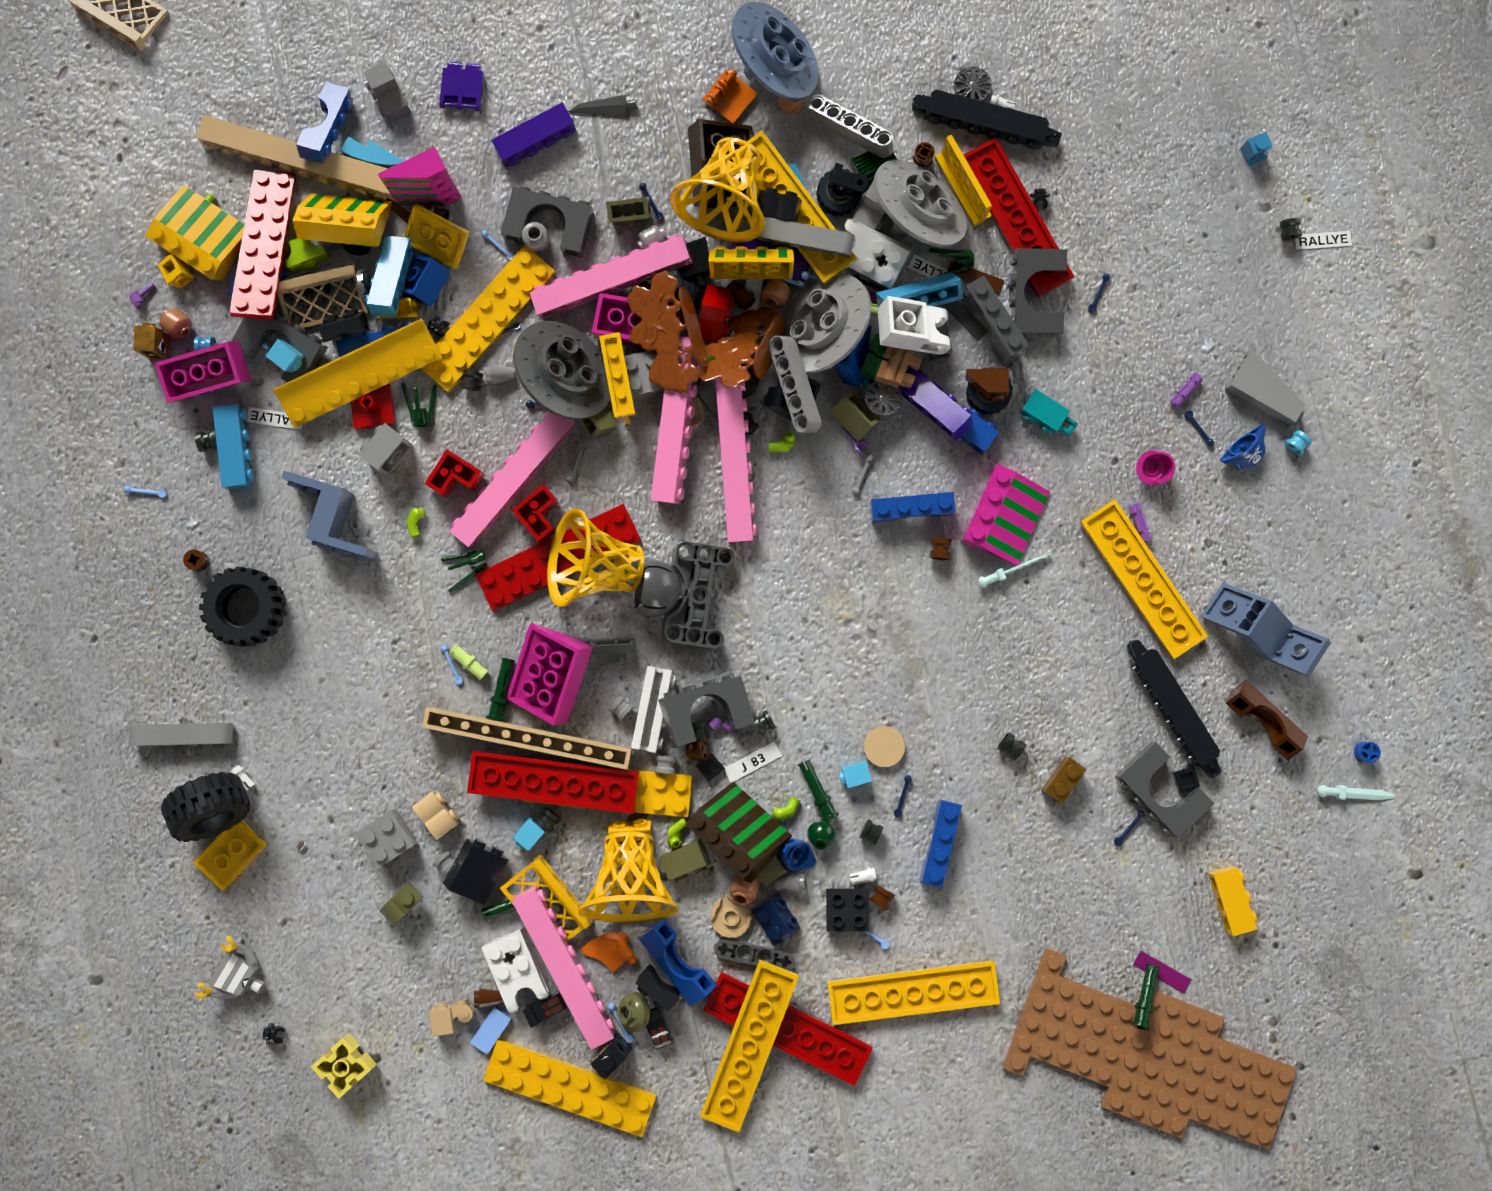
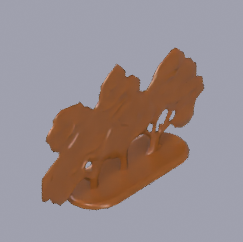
M663 271L654 275L650 290L636 285L632 289V293H629L627 297L631 311L642 318L641 323L633 327L629 341L634 344L640 343L642 348L648 352L652 350L657 351L658 355L650 366L649 381L660 385L667 391L676 389L679 393H687L689 384L697 381L700 376L699 369L690 363L693 352L696 360L703 367L707 366L708 358L695 307L689 292L685 287H680V301L676 300L674 293L678 286V279L670 276L667 271ZM668 302H673L674 305L668 306ZM681 307L686 324H682L676 317V312ZM685 329L688 330L691 342L689 347L684 346L679 339L680 332ZM683 347L684 350L680 351L678 348ZM687 352L688 354L685 355L686 360L680 364V356ZM688 363L689 367L685 369L684 366Z
M762 306L758 310L750 309L728 320L729 328L734 331L735 336L724 337L718 340L717 343L705 346L707 355L715 357V360L701 368L699 378L706 382L721 377L723 386L737 387L740 383L750 379L747 369L754 365V373L758 379L761 380L766 376L773 362L769 348L770 340L774 336H785L786 333L784 316L779 312L771 311L766 306ZM759 325L765 326V327H766V328H764L765 331L759 330V329H758V326H759ZM765 335L760 345H757V339L760 336ZM755 353L754 359L750 358Z

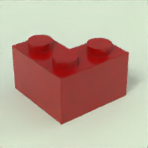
M707 285L701 305L699 322L703 341L717 343L718 340L728 336L729 325L726 324V319H730L734 303V297L731 296L732 288Z
M446 449L424 484L447 498L457 481L475 492L485 474Z
M543 484L515 506L512 511L540 544L556 532L544 515L557 506L559 501Z

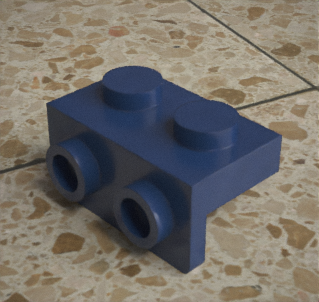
M779 893L751 910L773 946L792 937L800 929L797 919L792 915L786 901Z

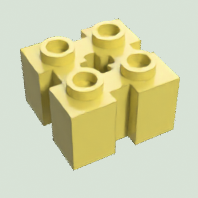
M350 1033L344 1036L330 1051L311 1066L321 1079L327 1077L330 1080L331 1084L328 1085V1088L338 1099L377 1065L367 1052L362 1055L357 1050L360 1044ZM345 1063L347 1067L343 1068L341 1064Z

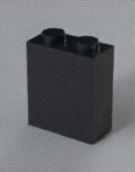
M467 838L443 884L449 891L485 905L508 859L503 855L504 851L500 848L493 846L491 849L486 847V843L475 838L473 841Z

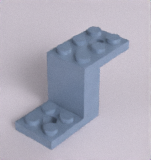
M283 472L282 479L288 481V486L303 492L307 488L308 492L319 496L306 535V539L312 541L311 545L326 550L332 547L331 551L345 556H349V553H351V557L368 562L369 559L376 560L378 552L340 540L354 497L353 493L331 484L291 472Z
M1224 582L1201 615L1205 621L1236 633L1258 657L1308 678L1331 644L1328 638L1294 626L1273 601ZM1229 605H1233V608L1231 610L1226 611V608ZM1305 648L1302 654L1297 655L1299 649Z

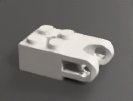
M847 219L845 229L855 235L856 243L852 252L858 258L849 267L891 289L912 249L854 219ZM883 255H885V260L888 261V263L881 264L879 256L882 257Z
M887 296L878 307L880 345L932 354H944L950 350V338L939 333L936 327H941L948 320L946 309L927 306L925 302Z
M524 927L488 942L481 947L508 1012L515 1013L519 1010L521 1003L518 992L521 988L527 987L532 989L540 1000L549 997L548 985ZM508 952H510V955L514 954L515 956L512 961L507 958Z

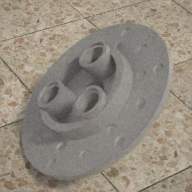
M890 160L878 168L874 176V189L881 206L893 220L891 226L894 227L891 230L896 236L902 238L909 234L923 243L936 247H951L962 240L967 229L964 210L953 192L937 176L917 164L904 160Z
M838 274L827 284H824L821 279L814 281L804 288L790 303L783 315L786 324L785 336L795 339L806 373H817L833 367L848 356L857 346L866 331L871 314V299L866 287L853 276Z

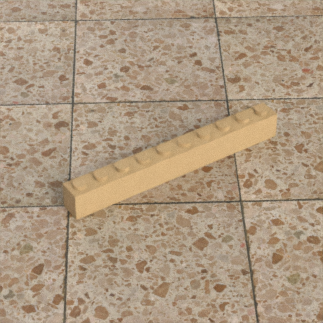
M203 115L196 138L208 150L219 149L226 155L233 156V154H236L246 161L252 162V160H256L267 167L274 165L287 173L291 171L297 172L298 175L304 178L315 177L322 183L329 184V182H332L346 190L349 187L362 195L369 193L383 201H386V199L394 200L378 176V173L388 168L331 152L329 157H326L323 164L303 159L299 156L296 146L297 142Z
M426 707L422 728L626 770L630 768L634 749L434 707Z

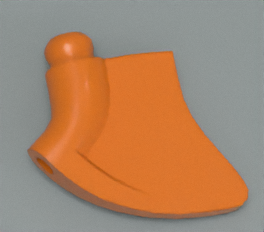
M609 932L599 935L586 943L581 949L583 954L603 962L612 973L625 962L632 966L638 960V957L634 955L635 952L628 944L629 935L623 932Z

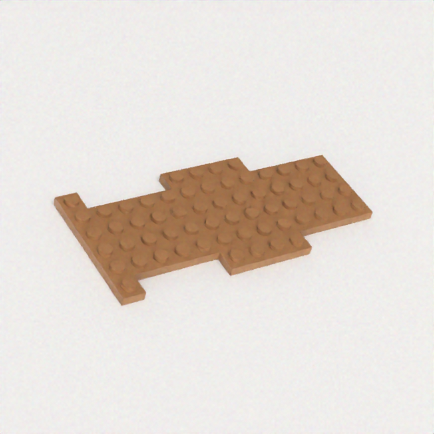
M1045 947L1003 1061V1069L1023 1076L1031 1056L1107 1086L1101 1102L1103 1108L1182 1138L1190 1118L1258 1146L1270 1149L1297 1068L1219 1038L1218 1036L1225 1017L1157 990L1154 991L1152 1000L1154 1012L1150 1015V1031L1134 1028L1131 1026V1021H1134L1136 1012L1134 1004L1060 976L1066 955Z

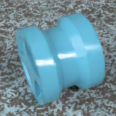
M1296 430L1292 434L1293 437L1287 439L1284 445L1291 453L1301 456L1304 453V448L1309 447L1312 441L1304 432Z

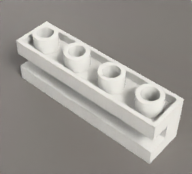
M647 666L631 748L657 753V749L662 748L664 737H661L660 734L661 729H665L666 725L658 700L664 698L663 694L669 692L670 687L674 688L676 676L672 675L673 671Z

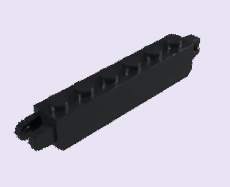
M937 89L931 92L930 96L915 95L911 104L913 111L924 114V119L932 124L941 123L951 129L960 128L967 130L971 134L987 135L990 139L999 138L1006 140L1009 144L1025 145L1028 149L1032 150L1041 149L1042 146L1058 147L1062 135L1061 132L1048 127L1049 122L1047 118Z
M1139 640L1129 641L1126 648L1132 657L1129 660L1131 663L1130 669L1143 682L1141 687L1145 693L1150 694L1153 698L1152 704L1154 708L1163 714V721L1169 730L1172 729L1175 733L1174 739L1176 743L1185 749L1187 753L1185 756L1192 766L1200 767L1209 778L1219 775L1222 771L1216 758L1219 757L1220 749L1159 652L1154 649L1146 650Z

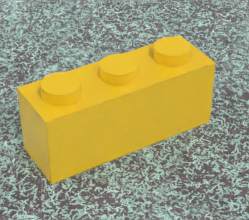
M1229 866L1209 872L1208 876L1226 933L1231 936H1237L1257 930L1255 924L1258 922L1257 917L1250 908L1251 897L1248 891L1244 889L1243 882H1245L1242 871L1237 867Z

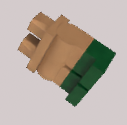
M875 333L859 375L892 385V387L897 389L899 386L911 388L915 376L905 371L907 367L918 370L922 358L912 354L913 350L880 345L879 334Z

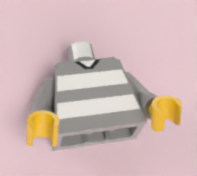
M227 936L226 941L231 944L224 945L221 943L222 950L226 953L208 982L210 986L207 988L204 983H198L197 987L204 988V990L200 993L194 992L197 998H204L206 996L220 999L236 998L245 994L248 989L258 994L265 982L256 978L260 966L257 964V959L252 949L239 942L234 943L233 937Z

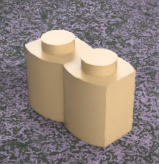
M432 791L412 806V808L432 836L439 840L459 824V816L453 809H448L445 804L447 800L441 792Z

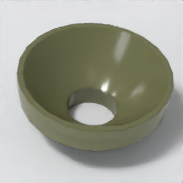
M629 993L620 1001L617 1008V1017L625 1030L640 1032L648 1024L650 1007L647 999L641 993ZM625 1007H627L629 1011L627 1019L624 1016Z

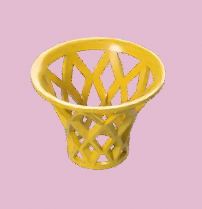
M732 137L719 140L711 158L699 173L688 180L678 183L673 188L670 195V203L673 210L688 226L706 236L728 242H746L757 238L762 233L765 225L763 213L757 202L756 177L762 159L761 154L752 144L744 140ZM734 144H738L743 147L738 151H735ZM751 152L755 156L753 159H751ZM734 156H735L736 163H733V162L730 161V159L733 158ZM703 184L700 194L689 199L695 187ZM708 185L715 186L714 188L706 192ZM687 187V189L684 191L683 195L680 198L681 190ZM746 188H747V190H746L747 196L742 193V191H744ZM723 189L732 192V195L725 204ZM717 193L718 207L706 215L707 200ZM736 199L739 212L732 223L728 209ZM700 200L697 220L684 207ZM749 204L752 206V218L748 212ZM723 212L727 231L718 230L706 224ZM744 216H746L751 229L737 232Z
M570 509L561 519L551 544L547 571L548 590L551 600L556 606L565 607L574 599L576 600L601 591L634 592L639 586L643 575V550L640 546L623 543L600 531L581 509ZM576 518H582V519H583V522H580V521H577V520H574V519H576ZM569 526L580 541L561 544ZM578 529H581V530H584V531H585V533H586V539L584 538V536L581 534V532H580ZM599 546L606 547L609 551L603 552ZM583 548L585 550V557L579 560L568 550ZM558 553H561L575 566L556 574ZM639 561L638 570L631 566V562ZM599 564L607 568L599 573L592 570ZM576 571L581 572L579 581L565 578ZM635 579L633 584L627 582V580ZM557 583L573 587V589L561 596Z
M620 832L606 836L604 838V858L596 884L586 901L578 908V914L590 920L614 923L648 922L676 915L679 912V905L673 902L663 885L655 864L653 837L640 832ZM626 837L623 844L618 843L616 839ZM633 837L642 838L641 843H636ZM618 864H620L621 870L619 873H617L616 869ZM632 872H633L634 876L636 877V881H634V879H633V877H632V875H631ZM610 880V884H609V885L607 886V888L603 891L604 887L606 886V884H607L608 881ZM645 885L653 892L654 896L644 893ZM611 889V893L609 894V896L605 897ZM638 901H645L653 911V913L631 915ZM610 902H617L623 915L602 912ZM662 904L670 905L667 909L661 910ZM594 905L593 911L588 908Z

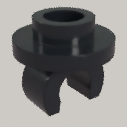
M1036 188L1034 192L1030 193L1035 207L1036 203L1042 200V207L1047 208L1048 201L1045 198H1049L1050 193L1046 192V189Z
M435 316L434 319H430L427 329L432 336L437 334L443 337L445 333L441 331L440 327L441 325L448 327L450 323L440 321V317Z
M269 1023L268 1027H265L263 1030L262 1038L266 1040V1045H271L272 1041L281 1044L283 1039L277 1038L276 1034L278 1032H285L286 1029L283 1026H275L274 1023Z

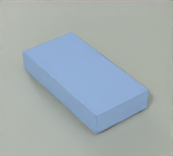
M495 1006L470 1043L485 1054H488L512 1017Z

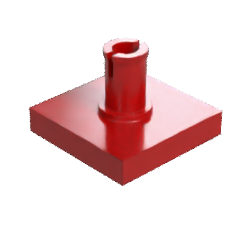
M390 383L351 401L355 430L375 428L384 423L388 426L396 425L392 386Z

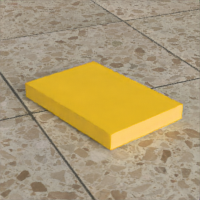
M415 204L412 207L404 237L410 238L413 248L456 269L459 266L470 232Z
M241 820L240 823L232 826L229 830L221 832L193 864L223 892L268 844Z

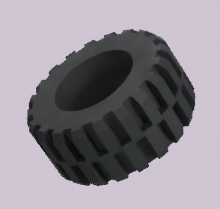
M245 567L227 568L223 571V574L217 573L214 575L213 578L215 580L213 582L208 581L205 585L208 588L207 591L201 593L200 598H204L203 604H199V610L203 611V615H200L201 621L207 623L205 629L207 632L213 633L212 637L228 645L252 647L256 646L257 643L262 644L266 642L267 637H273L277 633L275 631L276 627L281 628L283 624L280 621L281 616L286 615V610L282 609V605H286V599L281 597L283 591L281 587L276 585L277 582L262 571ZM241 588L252 589L259 600L257 616L246 626L234 625L227 612L230 597Z
M219 772L218 774L211 773L207 776L197 777V779L185 782L184 785L175 788L173 792H170L164 798L161 812L171 837L180 842H189L210 838V836L218 835L237 825L249 813L251 803L239 776L231 772Z

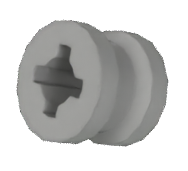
M621 695L608 711L615 713L618 719L622 721L634 705L626 702L625 697Z
M656 755L658 763L655 767V772L675 774L674 763L677 757Z
M448 850L433 863V866L439 868L441 875L445 877L456 859L451 857V853Z

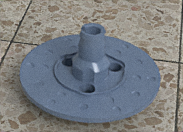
M749 2L742 5L733 16L731 32L736 51L745 66L744 74L747 79L751 80L754 77L755 82L758 81L768 91L784 99L801 100L808 97L814 91L818 82V66L814 52L804 34L791 19L770 5L761 2Z

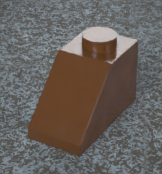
M1008 368L966 369L965 380L986 399L1003 401L1005 398H1008Z

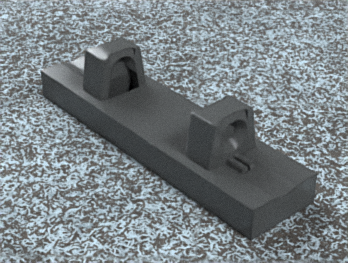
M635 638L581 640L593 647L591 654H610V663L619 662V653H632L635 650Z

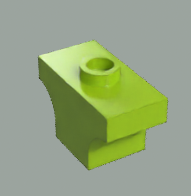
M296 238L289 241L291 254L285 262L287 268L296 273L304 269H313L317 264L329 260L331 257L323 245L316 246L313 240Z

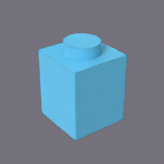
M277 339L266 354V357L281 369L292 373L301 367L302 359L305 357L289 343Z
M866 761L841 767L842 772L839 773L842 785L846 784L847 788L872 782Z
M531 817L513 836V839L516 840L515 845L522 851L525 849L530 851L547 831Z

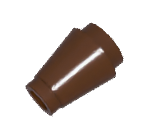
M736 280L728 284L727 288H732L731 296L734 297V301L739 308L747 310L755 303L754 293Z
M479 988V990L474 991V1008L484 1009L504 1004L499 990Z

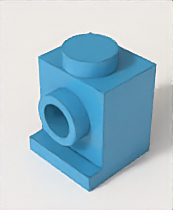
M1267 132L1248 139L1240 150L1248 166L1267 159V152L1273 145Z

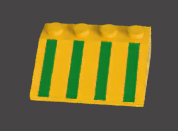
M183 185L153 219L145 236L210 279L224 281L240 251L245 224Z
M312 193L298 205L293 218L297 239L379 247L392 201Z
M718 246L715 249H710L709 269L711 279L793 278L794 255L793 249L788 247L768 249L767 247L760 246L756 247V249H748L747 247L739 246L735 249H727V247Z

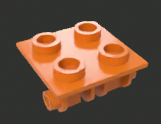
M726 69L702 98V101L729 122L735 123L758 93L739 79L734 69L730 71Z

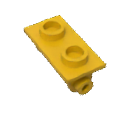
M412 297L401 298L396 318L377 316V319L418 318L420 303Z
M636 819L634 821L616 820L609 822L608 834L640 832L652 836L650 830L651 820ZM626 837L616 839L618 842H624ZM633 837L635 841L642 840V838Z

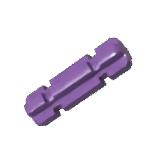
M1195 372L1190 376V381L1187 380L1177 391L1178 395H1174L1171 398V405L1176 408L1182 406L1183 400H1187L1196 389L1195 386H1199L1203 381L1200 374Z
M1141 504L1130 505L1129 510L1134 516L1132 519L1137 532H1140V536L1145 543L1151 541L1153 537L1151 532H1148L1149 526L1145 515L1141 513Z

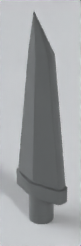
M626 94L579 103L568 112L626 116L628 115L627 109L637 108V101H627Z

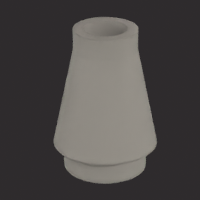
M495 365L485 367L486 383L494 385L515 380L514 368Z
M800 872L776 879V890L801 893V891H806L807 889L806 874H801Z

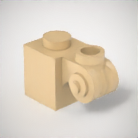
M468 999L456 1000L455 1004L447 1005V1002L434 1004L435 1007L429 1010L432 1037L453 1034L457 1030L456 1017L461 1022H468L474 1016V1006L468 1003Z

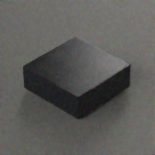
M712 752L707 760H702L696 765L709 782L725 769Z
M1194 766L1172 772L1178 792L1200 786Z

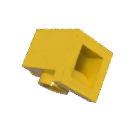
M172 253L158 264L168 285L182 289L195 278L186 262Z

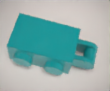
M1037 389L1032 392L1019 412L1023 415L1022 418L1029 423L1034 422L1039 425V429L1046 434L1051 433L1054 435L1059 431L1070 437L1078 426L1076 421L1068 417L1069 409ZM1063 422L1068 424L1066 428L1061 426Z

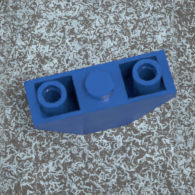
M867 326L857 346L848 356L835 365L842 383L861 387L862 375L859 374L866 358L872 326Z

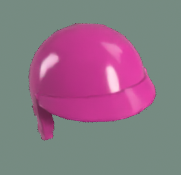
M1150 450L1139 457L1136 464V472L1139 479L1146 484H1162L1169 481L1174 475L1175 462L1171 455L1166 452Z

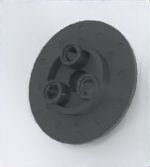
M541 321L527 327L517 338L513 351L516 374L525 391L542 408L565 419L584 420L597 415L606 407L611 397L603 354L585 334L564 323Z

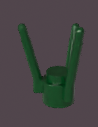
M929 248V252L941 253V257L955 258V264L960 266V268L946 273L952 272L957 274L959 272H967L968 267H973L974 253L972 250Z
M401 383L413 426H429L430 421L433 420L437 385H433L429 411L427 412L426 408H420L416 387L413 388L416 407L413 410L406 385Z
M474 550L468 553L441 558L442 562L467 558L465 561L449 566L448 570L468 564L471 569L475 568L473 572L448 590L450 593L474 577L475 574L483 571V567L488 565L482 550Z

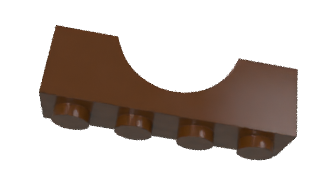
M1244 680L1231 691L1226 704L1240 717L1250 716L1259 721L1268 731L1272 746L1282 756L1289 760L1303 750L1308 736L1252 684Z

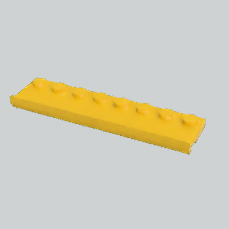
M421 318L273 389V392L293 427L296 428L442 358V355L424 320Z

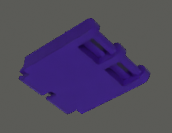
M448 62L447 68H443L440 108L456 107L458 110L468 108L475 109L478 112L481 111L484 72L481 71L480 64L466 63L465 69H463L462 63Z

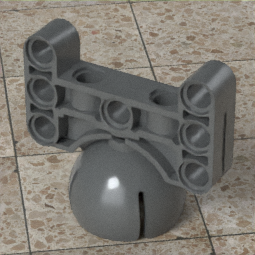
M686 541L674 547L671 566L659 560H644L642 579L634 594V611L645 617L664 615L661 633L663 640L668 643L707 649L721 647L724 642L723 634L718 630L706 629L714 567L722 568L733 564L735 560L734 552L725 547ZM681 546H685L688 549L686 557L679 553ZM701 549L706 550L708 553L706 560L700 557ZM722 552L726 553L728 556V561L726 563H723L720 560V554ZM696 590L702 592L703 597L701 601H697L694 598ZM670 628H674L677 632L675 639H671L668 636ZM691 631L697 634L695 642H691L688 638ZM711 634L717 637L715 645L709 643L708 638Z

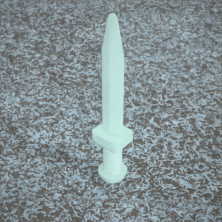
M1051 554L1032 559L1006 571L1000 568L994 574L987 577L981 576L978 584L982 588H987V585L1005 580V575L1036 563Z
M1321 785L1317 789V793L1321 797L1335 796L1340 800H1346V798L1367 800L1395 798L1394 794L1382 790L1347 788L1345 785H1337L1336 788Z

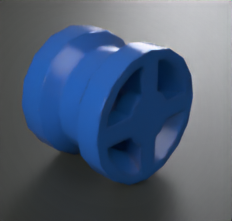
M1360 742L1354 747V756L1360 762L1373 763L1381 755L1379 746L1374 742Z

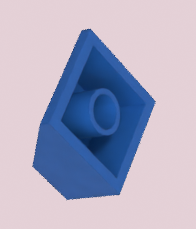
M413 254L402 294L409 298L417 299V302L431 307L437 301L438 294L447 283L451 271L432 258Z

